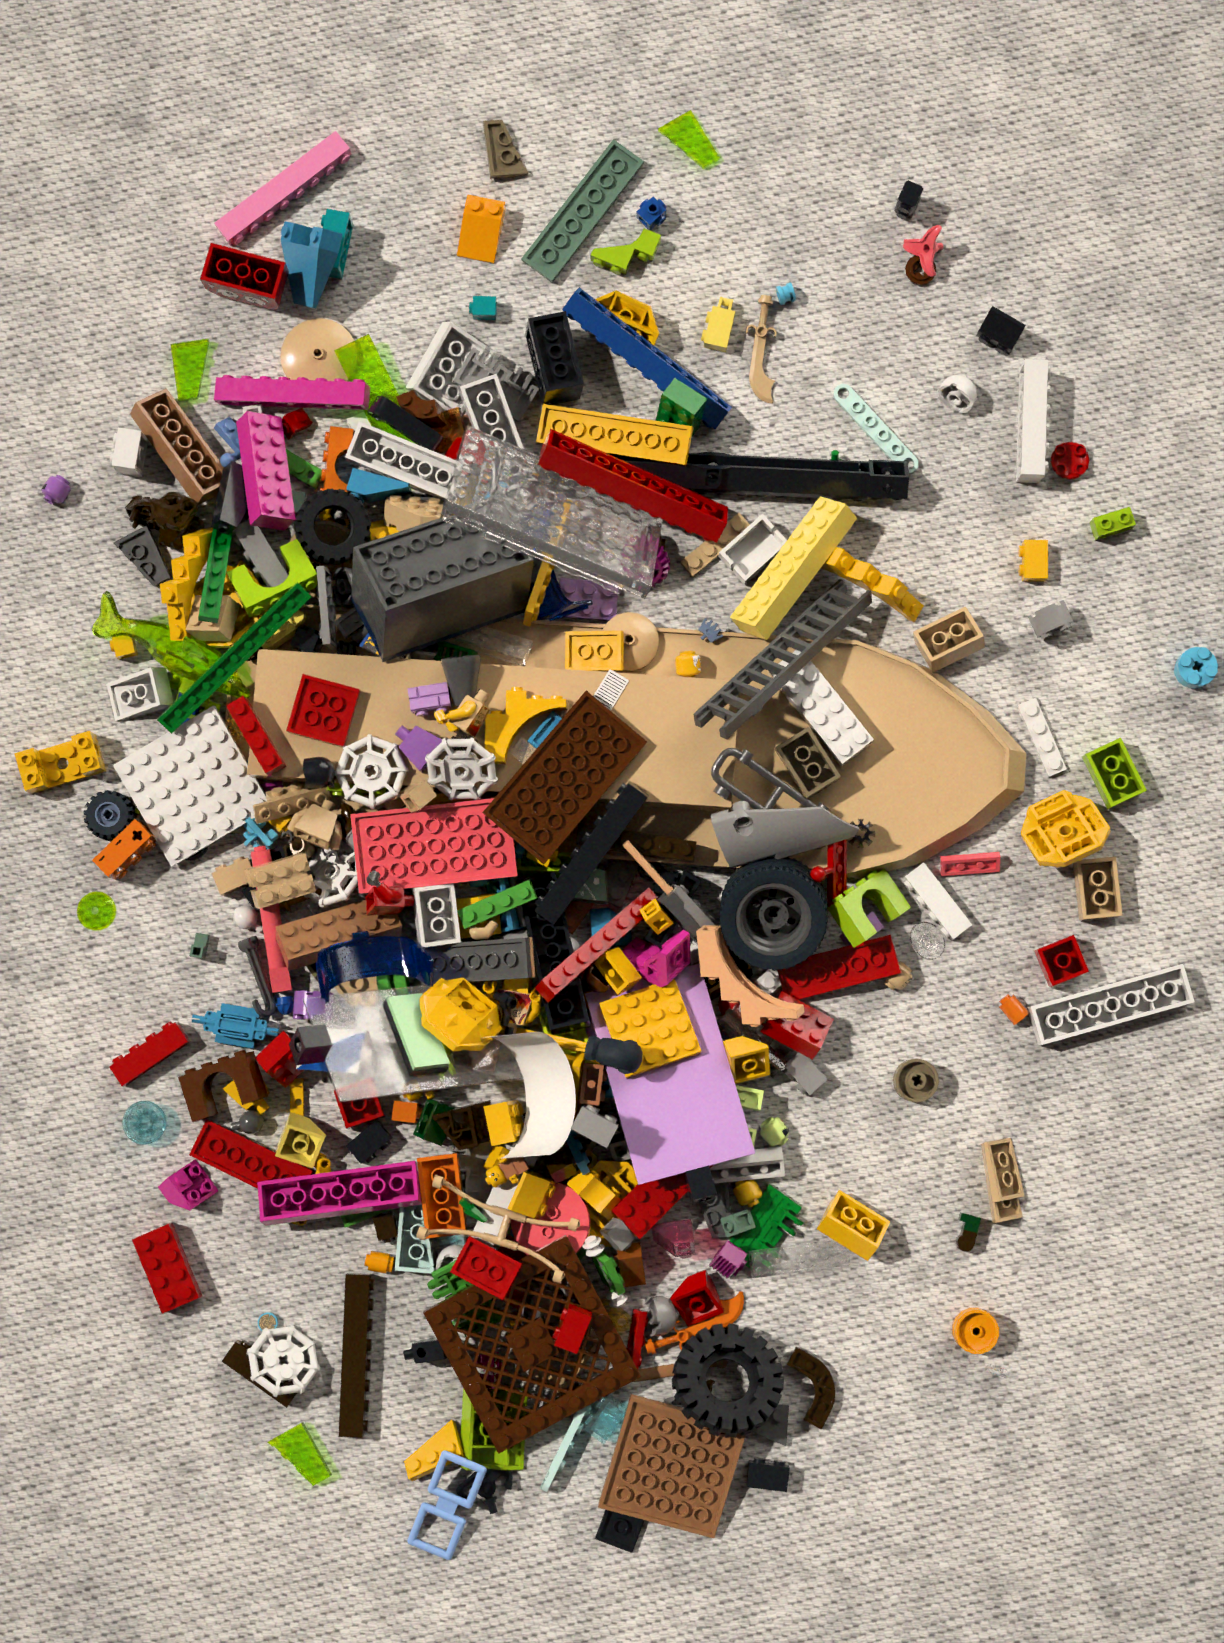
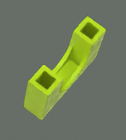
M298 539L280 547L282 557L290 572L287 579L278 586L262 587L256 584L244 564L226 572L229 582L249 618L258 616L263 611L271 608L296 582L306 591L312 590L318 585L317 572Z
M885 868L880 872L874 870L866 876L867 880L864 877L855 883L856 888L851 886L843 892L845 896L840 894L832 899L833 904L827 908L854 948L877 933L863 911L862 897L873 901L888 923L911 908Z

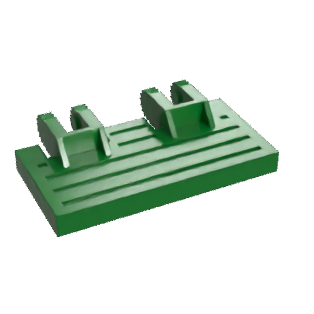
M770 1184L762 1193V1197L758 1199L759 1204L753 1206L750 1210L756 1228L733 1235L729 1240L747 1253L745 1257L747 1263L745 1265L755 1273L761 1265L756 1263L754 1259H757L769 1269L773 1267L771 1262L759 1256L762 1249L766 1250L774 1258L779 1259L781 1256L766 1245V1242L775 1247L784 1234L777 1229L778 1226L793 1237L795 1236V1230L782 1223L785 1216L793 1220L798 1226L803 1224L802 1221L788 1212L792 1210L798 1214L802 1207Z

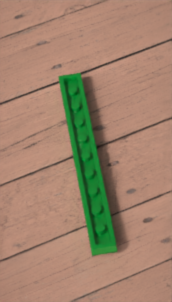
M296 582L157 721L172 734L312 597L311 594Z

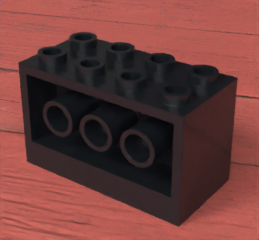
M566 311L528 318L525 337L542 406L543 404L555 405L580 400L584 382Z

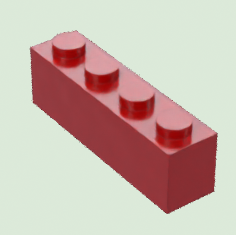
M241 696L226 705L265 774L271 776L285 768V762L248 699Z
M170 1021L161 1027V1032L158 1034L154 1032L147 1036L145 1043L132 1046L129 1049L130 1053L124 1057L120 1055L112 1060L113 1064L109 1068L121 1086H127L191 1042L178 1022L172 1023Z

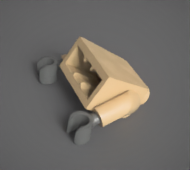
M325 800L321 807L312 804L309 808H304L295 813L287 827L288 831L281 834V839H285L286 835L289 834L290 840L288 843H292L296 836L326 850H329L330 847L331 851L327 853L326 859L329 860V855L333 853L336 855V862L339 858L337 850H339L342 840L341 823L337 821L338 815L332 812L335 804Z

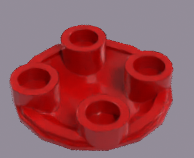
M1074 442L1062 443L1056 446L1051 455L1052 469L1063 479L1079 478L1088 469L1089 455L1082 444Z

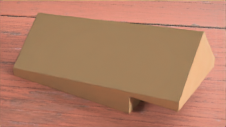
M1006 1138L982 1143L981 1148L992 1224L1022 1218L1018 1198L1024 1197L1012 1139Z

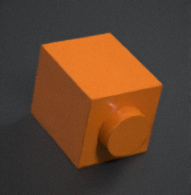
M394 1100L392 1120L417 1123V1119L420 1118L422 1113L419 1103Z

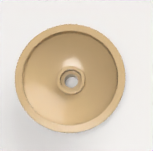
M633 612L621 613L610 619L604 626L602 631H624V671L639 670L647 666L656 656L659 647V636L654 624L647 617ZM628 636L633 638V641L630 643L625 641Z

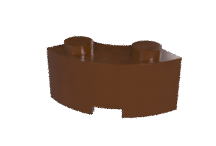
M414 390L396 396L402 409L430 428L447 426L444 409L435 399L423 400Z

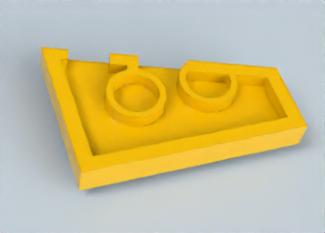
M450 1420L404 1461L407 1476L411 1482L434 1472L440 1455L444 1450L464 1458L454 1420ZM447 1460L445 1466H447V1465H449V1464H451V1463H453V1462Z

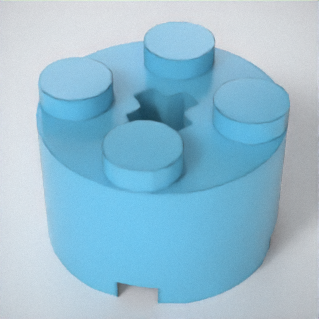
M1205 647L1190 648L1178 657L1174 667L1175 677L1185 687L1191 689L1201 688L1211 682L1218 672L1217 660L1212 652ZM1194 665L1198 666L1199 670H1193L1192 667Z

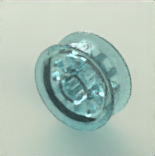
M139 1101L132 1104L126 1110L122 1125L126 1136L131 1141L146 1145L157 1141L163 1135L167 1119L164 1111L157 1104L150 1101ZM144 1117L150 1120L148 1128H144L141 1125V1120Z

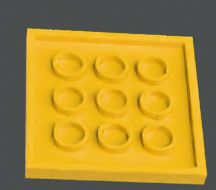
M675 978L664 987L654 984L599 1003L610 1037L622 1041L633 1040L637 1042L643 1052L640 1067L634 1073L624 1074L625 1079L702 1052Z

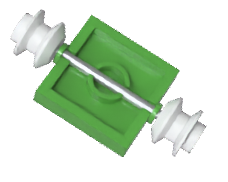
M589 1236L585 1239L582 1247L588 1249L586 1255L592 1258L602 1282L609 1287V1291L605 1296L607 1300H610L609 1306L620 1308L625 1305L628 1299L627 1295L623 1294L626 1292L623 1287L625 1282L615 1269L617 1264L614 1259L608 1257L603 1251L605 1246L600 1244L601 1238Z

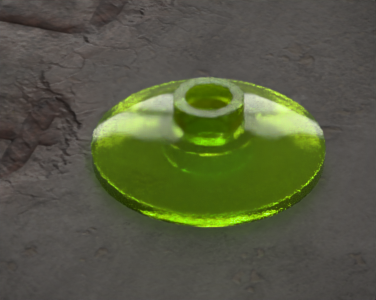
M103 892L86 894L80 900L77 907V916L80 923L87 929L94 931L107 928L113 922L116 915L114 901ZM94 907L98 908L97 914L92 913Z

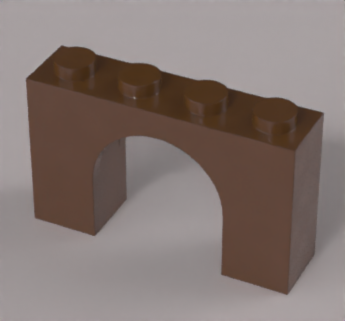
M246 1050L235 1052V1057L229 1058V1055L217 1059L218 1063L216 1064L212 1062L202 1064V1069L196 1070V1067L184 1071L185 1075L178 1077L192 1122L218 1115L211 1087L213 1079L219 1072L228 1074L234 1080L242 1105L268 1097L254 1051L246 1053Z

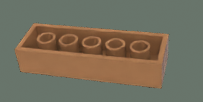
M167 388L135 402L130 412L131 417L189 497L196 501L197 506L216 497L224 467Z
M366 900L278 925L276 926V940L287 969L290 971L400 938L402 925L397 914L367 916Z

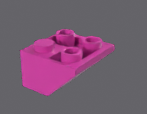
M196 1159L169 1176L158 1186L169 1203L189 1211L219 1191Z

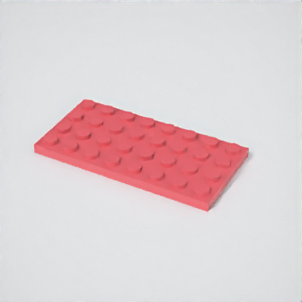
M494 798L429 805L412 813L408 808L350 814L359 894L368 893L373 887H376L369 885L366 881L369 873L373 870L380 873L379 882H384L388 887H402L403 889L518 876L514 839L482 813Z

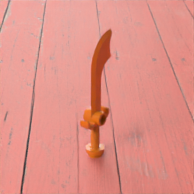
M739 1291L731 1299H720L724 1313L684 1329L676 1330L674 1326L673 1330L676 1334L664 1339L662 1338V1340L652 1342L651 1338L647 1339V1342L644 1343L647 1353L656 1354L655 1349L678 1341L679 1348L682 1350V1343L689 1340L692 1336L695 1337L697 1332L706 1327L710 1330L712 1325L721 1323L723 1328H725L729 1323H734L743 1310V1291Z

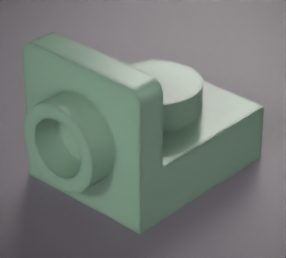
M750 1209L720 1219L726 1237L756 1228Z

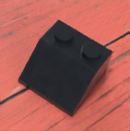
M992 306L976 336L979 337L978 340L985 345L991 344L996 347L995 350L997 352L1010 355L1026 325Z

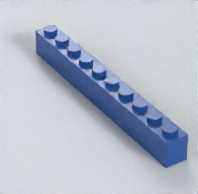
M580 287L563 307L562 310L566 311L569 319L576 320L581 324L580 326L583 330L594 334L597 341L608 345L615 355L622 356L627 360L626 362L630 367L641 371L644 378L654 381L661 391L664 392L673 379L676 378L706 397L707 402L702 420L707 427L716 429L732 409V406Z

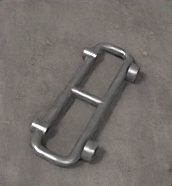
M727 748L719 754L712 765L711 776L717 783L713 792L725 800L732 794L741 801L748 802L752 809H772L784 791L805 807L822 806L829 811V808L822 803H819L817 806L752 760L754 755L746 749H743L741 752L736 748ZM728 756L736 757L740 762L777 786L764 807L719 775V769Z

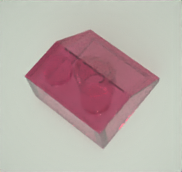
M691 1219L658 1223L652 1227L653 1241L673 1256L686 1259L696 1255Z

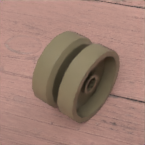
M922 1059L904 1061L899 1064L893 1076V1085L897 1094L910 1102L928 1100L937 1091L939 1084L938 1073L934 1066ZM913 1077L918 1078L917 1084H914V1081L911 1080Z

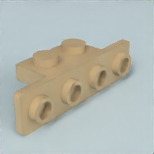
M295 782L283 788H273L271 791L265 792L266 802L253 805L255 822L259 824L292 815L304 808H309L312 804L321 807L325 800L331 801L330 792L327 790V787L311 790L304 789L305 785L303 782Z

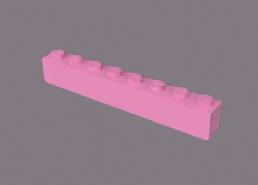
M336 131L217 220L214 223L216 228L230 246L239 244L243 241V236L249 232H255L263 221L271 220L276 211L288 207L292 199L300 198L305 193V189L309 186L314 187L317 185L321 177L324 175L328 176L335 170L334 167L340 163H346L350 159V148Z

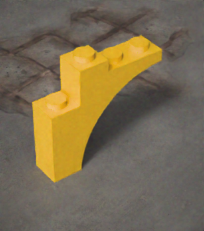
M511 687V690H506V714H502L503 711H491L485 718V749L495 755V764H506L509 748L514 738L525 725L543 714L567 710V700L563 699V696H551V699H543V696L532 695L531 699H528V693L523 691L522 687Z

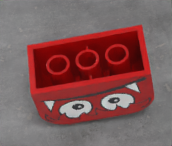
M210 243L200 280L205 289L218 296L266 309H278L289 269L286 262Z

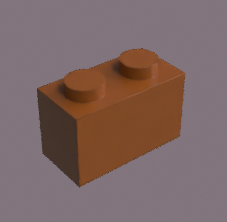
M640 1242L632 1243L626 1250H617V1254L613 1255L614 1261L619 1266V1268H616V1271L625 1282L623 1287L646 1285Z

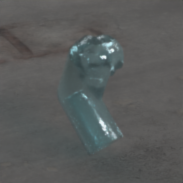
M458 1235L432 1238L441 1246L458 1245Z

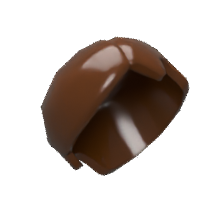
M593 963L585 972V981L590 989L598 993H604L611 986Z

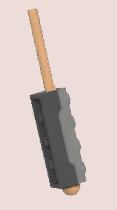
M629 840L624 842L623 847L664 891L657 899L658 903L683 930L690 933V938L698 945L696 931L704 925H715L713 917L707 912L704 914L700 909L702 907L701 904L688 896L689 891L683 885L672 884L669 886Z

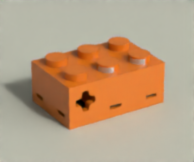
M134 819L92 861L109 878L114 880L117 878L122 879L128 873L126 869L131 865L135 866L142 859L141 855L145 851L150 852L157 845L155 843L156 839L142 822Z

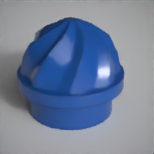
M293 996L277 998L276 1006L281 1014L288 1015L293 1012Z

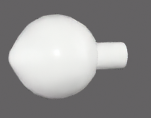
M245 905L235 909L234 921L238 927L242 929H250L252 927L258 933L263 930L262 925L257 922L258 914L254 908Z

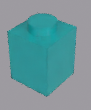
M473 296V302H469V314L473 315V320H496V296Z

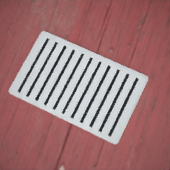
M610 669L595 692L594 697L611 711L629 680Z

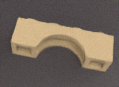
M423 780L400 789V796L398 798L395 797L376 806V809L384 811L408 808L412 813L423 808L437 795L434 793L432 785Z

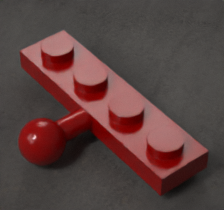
M847 839L828 844L827 867L816 866L810 872V876L815 882H822L827 876L828 907L833 904L832 899L840 894L845 896L843 892L847 890Z

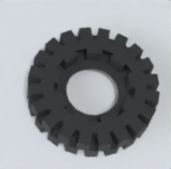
M721 1323L712 1325L710 1330L705 1327L698 1331L695 1337L692 1336L680 1351L672 1371L674 1373L672 1390H676L674 1398L677 1405H683L682 1413L687 1419L693 1417L696 1420L693 1425L701 1430L704 1426L709 1428L708 1434L719 1436L722 1432L725 1433V1437H735L738 1433H741V1436L751 1433L754 1428L757 1430L761 1427L779 1404L782 1396L780 1393L784 1388V1379L780 1378L783 1373L781 1362H775L778 1355L773 1348L768 1350L765 1347L768 1341L761 1335L757 1339L754 1338V1331L747 1327L740 1331L738 1330L739 1325L730 1323L726 1328H723ZM719 1360H732L744 1368L748 1375L749 1386L746 1394L741 1399L726 1402L719 1400L709 1391L706 1384V1373L713 1363Z

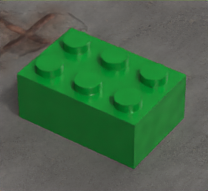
M674 378L661 395L655 421L692 426L693 437L700 427L707 398Z

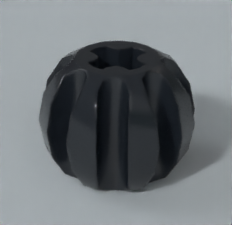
M858 819L859 825H856L853 821L850 823L858 826L861 831L866 832L863 838L860 835H855L853 839L848 841L851 845L854 842H858V848H864L863 842H866L869 846L873 842L869 839V836L875 837V831L869 830L873 825L870 821L867 825H864V819Z

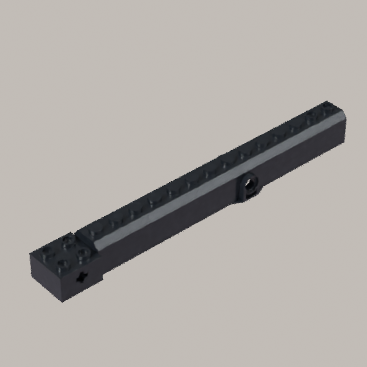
M719 452L689 453L687 464L683 466L612 455L698 494L716 493L718 495L736 494L738 496L748 494L757 497L769 495L777 498L791 496L797 499L812 497L816 500L821 496L832 498L836 501L851 499L857 502L867 500L868 497L873 499L891 498L893 500L907 499L908 461H848L741 456Z

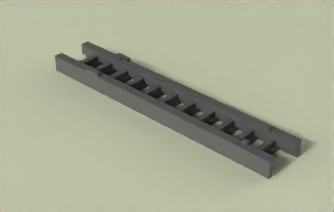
M839 579L693 714L695 725L702 728L714 716L720 717L727 721L719 729L720 737L728 739L751 716H755L776 692L872 603L871 591L867 590L858 599L846 594L847 586L843 584L842 579ZM838 602L840 604L848 606L849 608L846 610L834 604ZM826 613L828 615L836 617L837 619L834 621L822 615ZM814 624L816 626L824 628L825 630L822 632L815 628H812L811 626ZM802 635L814 641L807 643L798 638ZM788 647H791L795 650L800 651L801 653L799 655H796L789 651H786V649ZM779 658L789 664L785 667L773 661ZM766 669L777 675L771 678L761 672ZM755 681L765 687L760 690L748 684ZM741 692L752 697V699L748 702L737 697V695ZM729 704L740 710L734 713L724 707Z

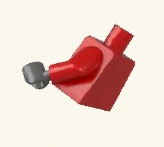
M375 870L369 873L366 881L369 885L376 887H373L368 893L359 894V888L357 891L358 896L366 899L367 916L398 914L405 906H414L413 894L404 895L402 887H388L384 882H379L378 880L381 875Z

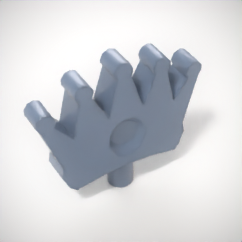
M704 618L698 629L699 632L704 634L700 638L704 640L707 637L710 643L723 638L722 634L717 636L721 632L720 628L715 630L718 623L711 626L713 620L706 623L707 618Z

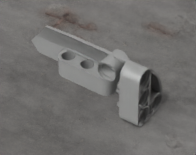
M738 801L733 804L732 812L727 809L711 814L716 837L731 869L769 857L781 859L855 837L859 830L858 826L841 820L822 806L789 809H750L748 802Z

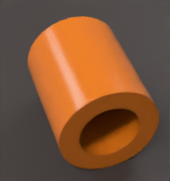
M1007 994L999 1001L1001 1003L999 1008L1014 1025L1029 1014V1011L1014 994L1012 996Z

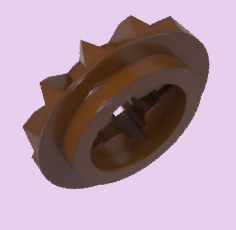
M916 255L911 257L905 267L906 276L910 282L921 285L933 280L934 276L930 277L925 272H923L924 275L922 276L920 272H915L918 269V264L922 268L920 257ZM933 261L934 270L936 272V265Z

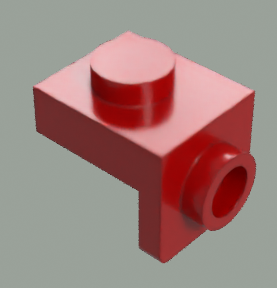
M303 408L292 411L282 418L283 433L288 440L293 438L295 433L310 427L313 423Z

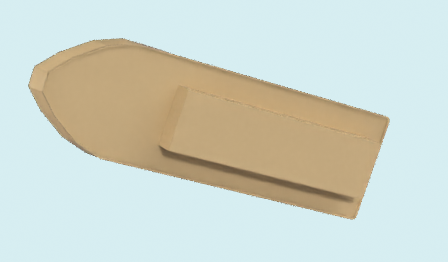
M303 605L299 611L306 615V622L299 626V628L303 629L305 625L319 631V622H321L320 606ZM335 607L336 619L334 621L352 608ZM508 618L442 641L473 649L480 655L481 662L476 694L479 689L490 694L484 704L489 708L488 714L491 711H503L502 714H506V690H511V687H522L523 691H527L528 699H531L532 695L543 696V699H551V696H563V699L567 700V710L554 711L563 718L586 690L594 696L608 671L565 669V632L602 631L606 624L536 620V622L532 621L529 627L523 625L524 619ZM335 625L337 641L343 640L345 643L353 641L351 637L346 639ZM655 627L659 636V647L654 659L647 666L639 670L614 671L628 679L629 682L611 709L617 717L644 738L647 743L579 824L594 826L593 823L599 815L603 817L607 812L605 807L611 799L615 801L619 794L616 792L622 783L627 784L631 781L646 792L648 798L625 827V831L697 842L694 863L642 855L648 862L730 868L716 837L711 814L727 809L732 812L733 804L741 800L732 794L725 800L713 792L717 786V783L711 776L713 763L719 754L727 748H736L741 752L743 749H746L754 755L752 760L802 794L777 755L775 747L809 727V725L782 691L779 690L763 705V708L755 716H751L728 739L720 737L719 729L727 722L720 717L714 716L702 728L696 726L693 714L778 635H771L768 640H764L748 633L719 632L717 636L722 634L723 638L710 643L707 637L704 640L700 638L704 634L699 632V630ZM628 636L625 641L630 643L633 641V638ZM292 637L275 650L258 649L257 659L245 661L229 677L226 705L241 696L246 697L286 764L285 768L271 776L265 774L226 707L225 724L245 759L248 760L247 775L256 778L260 784L283 781L284 787L290 786L295 782H303L305 785L306 779L303 770L305 758H328L334 766V771H336L343 747L286 731L302 674L361 690L345 746L367 737L368 734H372L373 737L390 743H396L406 767L409 768L401 789L429 779L428 767L421 773L399 749V745L403 741L395 733L402 725L410 732L415 726H418L440 739L446 737L448 739H470L472 737L462 730L450 732L446 723L439 724L434 716L436 710L428 711V715L416 716V714L411 712L408 688L447 682L441 664L442 661L409 659L407 654L383 662L380 655L375 653L377 649L370 642L362 647L356 645L355 655L337 654V650H330L324 645L319 653L298 652L297 649L290 645ZM806 637L798 638L807 643H812L814 641ZM833 639L811 660L874 739L872 744L841 767L814 733L841 778L809 798V800L817 806L819 803H822L829 808L830 813L849 824L853 821L856 825H859L858 819H864V825H867L870 821L873 826L869 830L875 831V837L869 836V839L873 842L869 846L866 842H863L864 848H858V842H854L851 845L848 841L853 839V837L847 839V878L862 879L866 878L874 870L880 872L885 868L889 872L920 864L982 829L1024 792L1026 752L988 710L939 673H932L930 668L858 640ZM444 647L442 658L445 657L447 647ZM788 647L786 651L793 653L795 649ZM452 649L450 657L453 656L454 649ZM695 651V654L700 656L701 673L695 675V678L676 674L675 658L680 655V652ZM776 658L773 662L780 663L782 660ZM764 669L761 672L762 674L769 676L768 670ZM755 681L748 684L760 690L765 687ZM450 692V696H451L452 708H448V712H445V714H448L449 711L455 710V709H457V708L459 707V706H455V705H454L451 692ZM741 692L737 695V697L748 702L752 699V697ZM729 704L724 707L734 713L740 710ZM551 712L533 719L520 730L509 748L506 764H495L496 777L498 778L497 783L492 785L479 800L495 798L536 749L527 740ZM485 720L474 739L483 748H485ZM367 745L353 753L356 756L365 753L368 750ZM372 745V749L375 752L384 754L386 751L384 748ZM452 747L454 751H466L467 747ZM471 748L470 752L475 753L478 759L483 758ZM444 750L437 758L443 760L447 755L446 750ZM390 754L387 759L391 768H396V762L392 754ZM349 756L345 770H350L354 759L352 756ZM728 756L719 769V775L763 807L777 787L734 756ZM487 764L481 766L482 773L488 775ZM435 765L436 775H440V767ZM374 766L366 769L368 777L376 774ZM463 767L456 768V770H460V773H464L465 769ZM398 772L391 774L388 785L392 788ZM344 775L348 784H354L350 775ZM441 781L452 790L449 782ZM483 781L476 782L475 785H474L475 788H478V787H479L480 785H482L484 782H483ZM432 785L435 794H444ZM456 789V791H469V789ZM783 791L772 809L805 808V806ZM330 792V800L335 804L332 812L337 815L341 814V803L351 805L354 813L378 811L376 807L375 809H370V807L351 800L347 801L344 797L332 796ZM266 821V825L261 828L262 832L265 834L270 829H273L281 837L282 833ZM243 825L231 833L244 834L247 830ZM578 825L557 851L572 853L575 847H581L576 845ZM859 829L856 836L860 835L863 838L866 832ZM343 834V835H342V840H345V841H346V838H345V836H344V834ZM827 845L820 849H811L803 853L791 855L789 858L801 861L809 869H813L816 866L825 868L827 867ZM611 850L603 857V859L636 861L630 853Z

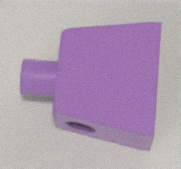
M402 725L395 733L403 741L399 745V749L423 773L427 768L426 755L430 754L442 742V739L418 726H415L410 732Z

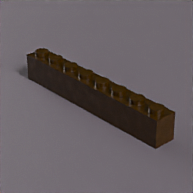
M347 1273L345 1276L338 1437L363 1438L365 1432H368L369 1421L365 1420V1412H369L370 1404L369 1400H366V1392H370V1379H367V1371H371V1359H368V1351L372 1350V1339H369V1331L373 1329V1319H369L370 1311H373L374 1299H370V1293L374 1291L375 1279L371 1278V1274Z

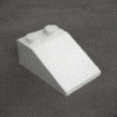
M150 667L107 683L115 721L160 711L174 703L166 668Z

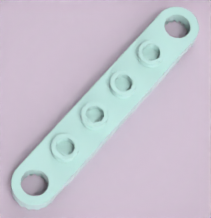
M838 385L833 393L835 401L891 461H904L906 459L913 461L914 467L908 470L909 474L914 473L918 468V460L849 385ZM839 390H847L849 396L846 399H841L838 396Z
M588 1405L576 1412L540 1486L541 1490L547 1492L556 1472L562 1471L566 1463L563 1458L566 1452L570 1454L575 1444L572 1439L575 1434L579 1435L583 1428L582 1418L583 1416L588 1417L593 1406Z

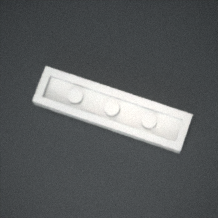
M1034 698L1017 705L1047 776L1050 777L1067 770L1037 699Z

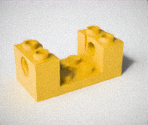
M87 731L71 736L72 741L39 751L35 748H30L14 753L24 790L33 794L106 772L96 734ZM67 759V768L60 769L58 767L59 760Z

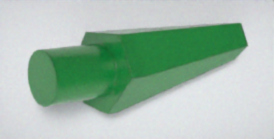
M465 1197L459 1201V1204L464 1208L463 1212L483 1223L488 1220Z

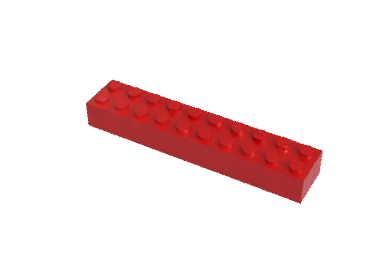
M550 429L541 448L538 465L543 469L559 473L565 479L575 480L581 486L591 487L599 494L609 495L614 500L625 502L636 510L648 512L650 516L666 520L672 526L682 527L688 533L698 534L706 541L718 542L727 525V506Z

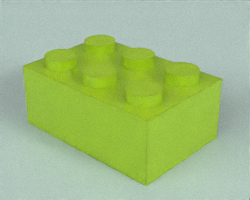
M1121 737L1082 756L1107 809L1147 791Z

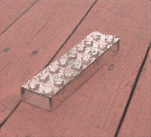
M487 626L443 641L473 649L476 652L521 666L526 665L533 647L532 640Z
M835 1240L753 1250L749 1251L750 1273L753 1278L849 1266V1249Z

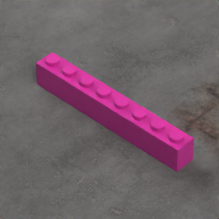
M223 375V377H216L214 400L219 405L234 406L262 404L264 407L368 410L370 386L361 379H353V382H347L340 378H336L334 381H327L324 378L309 380L304 377H298L297 380H290L288 377L271 379L268 376H260V379H254L246 375L241 376V378Z

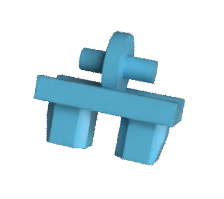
M249 817L246 819L244 828L247 831L243 836L247 840L244 842V846H266V849L271 850L272 844L278 839V834L273 829L264 834L261 828L266 825V822L257 824L255 818L251 819Z

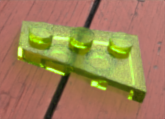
M304 1422L268 1441L313 1486L332 1475Z

